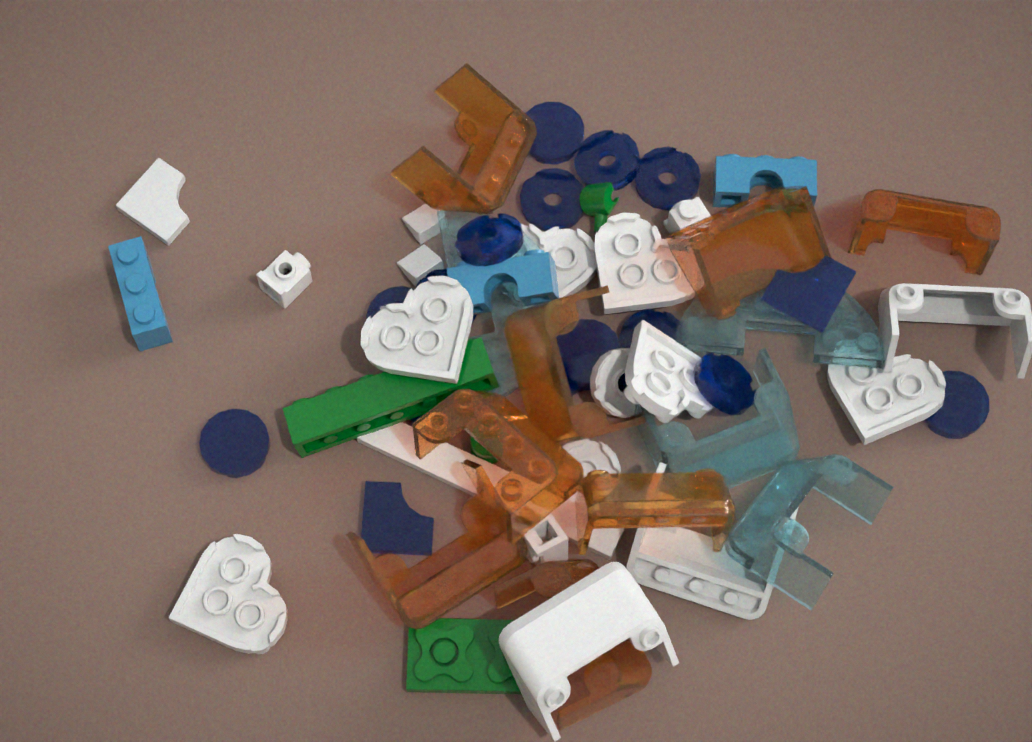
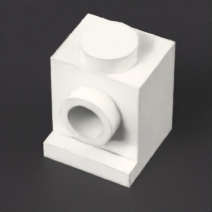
M696 197L692 200H682L676 203L669 211L668 219L664 220L663 224L672 239L678 240L680 245L687 247L709 236L712 217L700 198Z
M286 250L264 271L260 270L256 274L260 289L284 309L313 282L309 261L298 252L291 255Z
M551 512L519 527V532L525 540L523 550L526 557L532 564L534 563L540 567L543 573L568 561L569 538Z

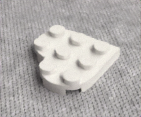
M620 213L610 216L607 222L595 234L594 256L604 314L674 306L691 300L695 296L701 279V264L697 254L694 251L692 253L687 247L680 245L678 240L662 239L658 228L655 225L652 226L648 221L641 219L639 214Z
M507 222L496 227L487 236L486 245L483 250L484 262H488L490 258L498 255H508L511 258L524 256L526 251L536 249L549 252L554 259L560 301L525 306L519 298L517 284L503 283L499 285L532 324H535L585 287L597 272L594 242L581 229L577 228L574 231L568 228L559 229L558 226L542 232L533 224H529V226L523 224L512 225V222Z
M447 276L428 277L429 281L419 284L414 291L412 288L408 291L403 303L387 304L386 309L378 311L372 318L369 316L366 319L361 330V346L368 361L377 369L390 374L457 384L473 320L472 299L468 291L457 280Z
M643 319L634 328L625 369L627 387L624 389V394L631 403L640 404L663 423L670 422L684 410H687L694 418L699 419L719 404L722 398L721 383L715 385L712 377L708 374L707 371L711 369L709 364Z
M858 340L846 343L835 350L833 358L828 364L827 380L832 393L863 445L923 421L943 406L946 381L942 371L934 362L929 360V363H926L921 359L911 358L910 354L894 357L891 372H884L882 347L879 349L873 345L863 344L864 341Z
M233 534L234 537L223 538L217 543L215 541L212 542L203 552L175 604L169 620L232 650L247 654H264L284 634L288 621V609L278 590L269 585L272 575V563L262 544L250 536Z

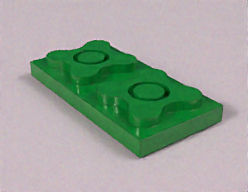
M409 618L406 691L420 693L521 694L499 646V636L502 630L514 620Z

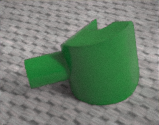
M611 182L589 184L580 193L582 210L585 214L594 216V233L598 232L600 227L607 222L608 215L611 214L619 201V197L614 198L613 201L611 199L612 192L614 191Z

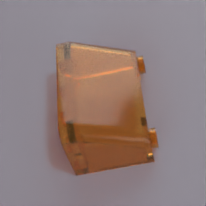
M807 186L778 187L762 192L666 236V241L673 257L707 315L716 317L717 320L735 315L737 313L735 308L740 306V300L790 276H802L804 280L817 277L823 273L822 268L833 264Z
M874 189L862 193L857 198L853 211L848 253L864 256L867 247L871 243L883 244L886 229L952 240L950 255L957 256L958 254L963 258L966 264L965 273L982 275L999 242L1001 220L997 212L986 206Z

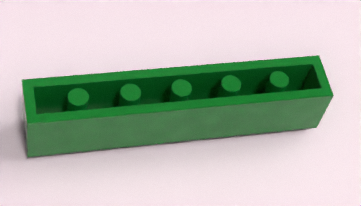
M479 337L477 339H468L457 384L382 372L377 375L369 374L362 376L357 382L343 387H331L324 394L310 399H298L292 405L282 409L292 443L301 458L354 440L359 436L379 431L498 388L499 384L482 337Z

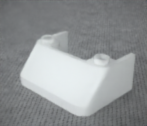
M907 283L888 287L881 292L878 313L884 372H891L899 339L898 321L1010 326L1016 375L1018 379H1024L1032 355V313L1029 298L1023 292L1011 288Z
M660 462L648 490L627 562V570L633 575L638 584L743 619L753 620L761 617L766 611L792 533L798 507L791 505L782 534L770 530H759L752 534L747 548L678 526L682 514L680 506L673 499L658 494L667 465Z
M610 562L514 620L502 630L499 636V646L528 709L554 741L560 739L561 736L550 713L562 706L570 696L571 686L567 676L629 638L631 644L640 651H647L655 647L673 667L679 664L663 621L633 575L619 562Z

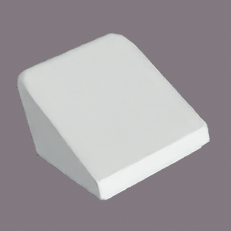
M430 201L402 217V221L420 245L448 228L447 217Z
M425 244L397 262L399 268L416 288L419 284L429 281L428 277L437 276L444 271L443 260Z

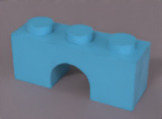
M726 154L724 156H716L713 170V207L746 208L750 190L756 186L765 185L777 192L779 196V210L813 211L817 198V160H809L800 156L790 159L773 158L769 155L740 157L737 154Z
M142 237L109 245L108 248L132 336L139 351L173 342L155 285L156 280L150 258Z
M529 250L524 253V256L513 258L508 255H498L490 258V261L482 263L472 260L461 261L456 264L457 267L447 268V277L457 280L468 291L473 303V315L492 312V293L503 283L517 284L519 298L525 306L560 301L555 261L551 254L544 250Z

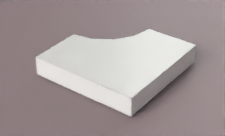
M158 158L116 204V208L120 213L169 246L190 222L189 217L183 212L178 203L180 189L186 181L185 176Z

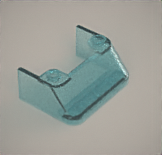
M766 348L759 350L753 373L760 385L753 401L759 415L755 418L695 441L690 429L685 424L673 421L657 427L652 414L640 404L635 405L634 421L656 468H658L660 462L667 464L662 480L670 497L677 503L682 505L693 504L793 463L797 458L800 442L790 397Z
M838 454L791 460L782 463L731 529L724 544L727 554L733 560L811 611L834 573L803 553L809 543V535L801 524L790 518L809 491L814 488L872 525L894 488L852 460Z

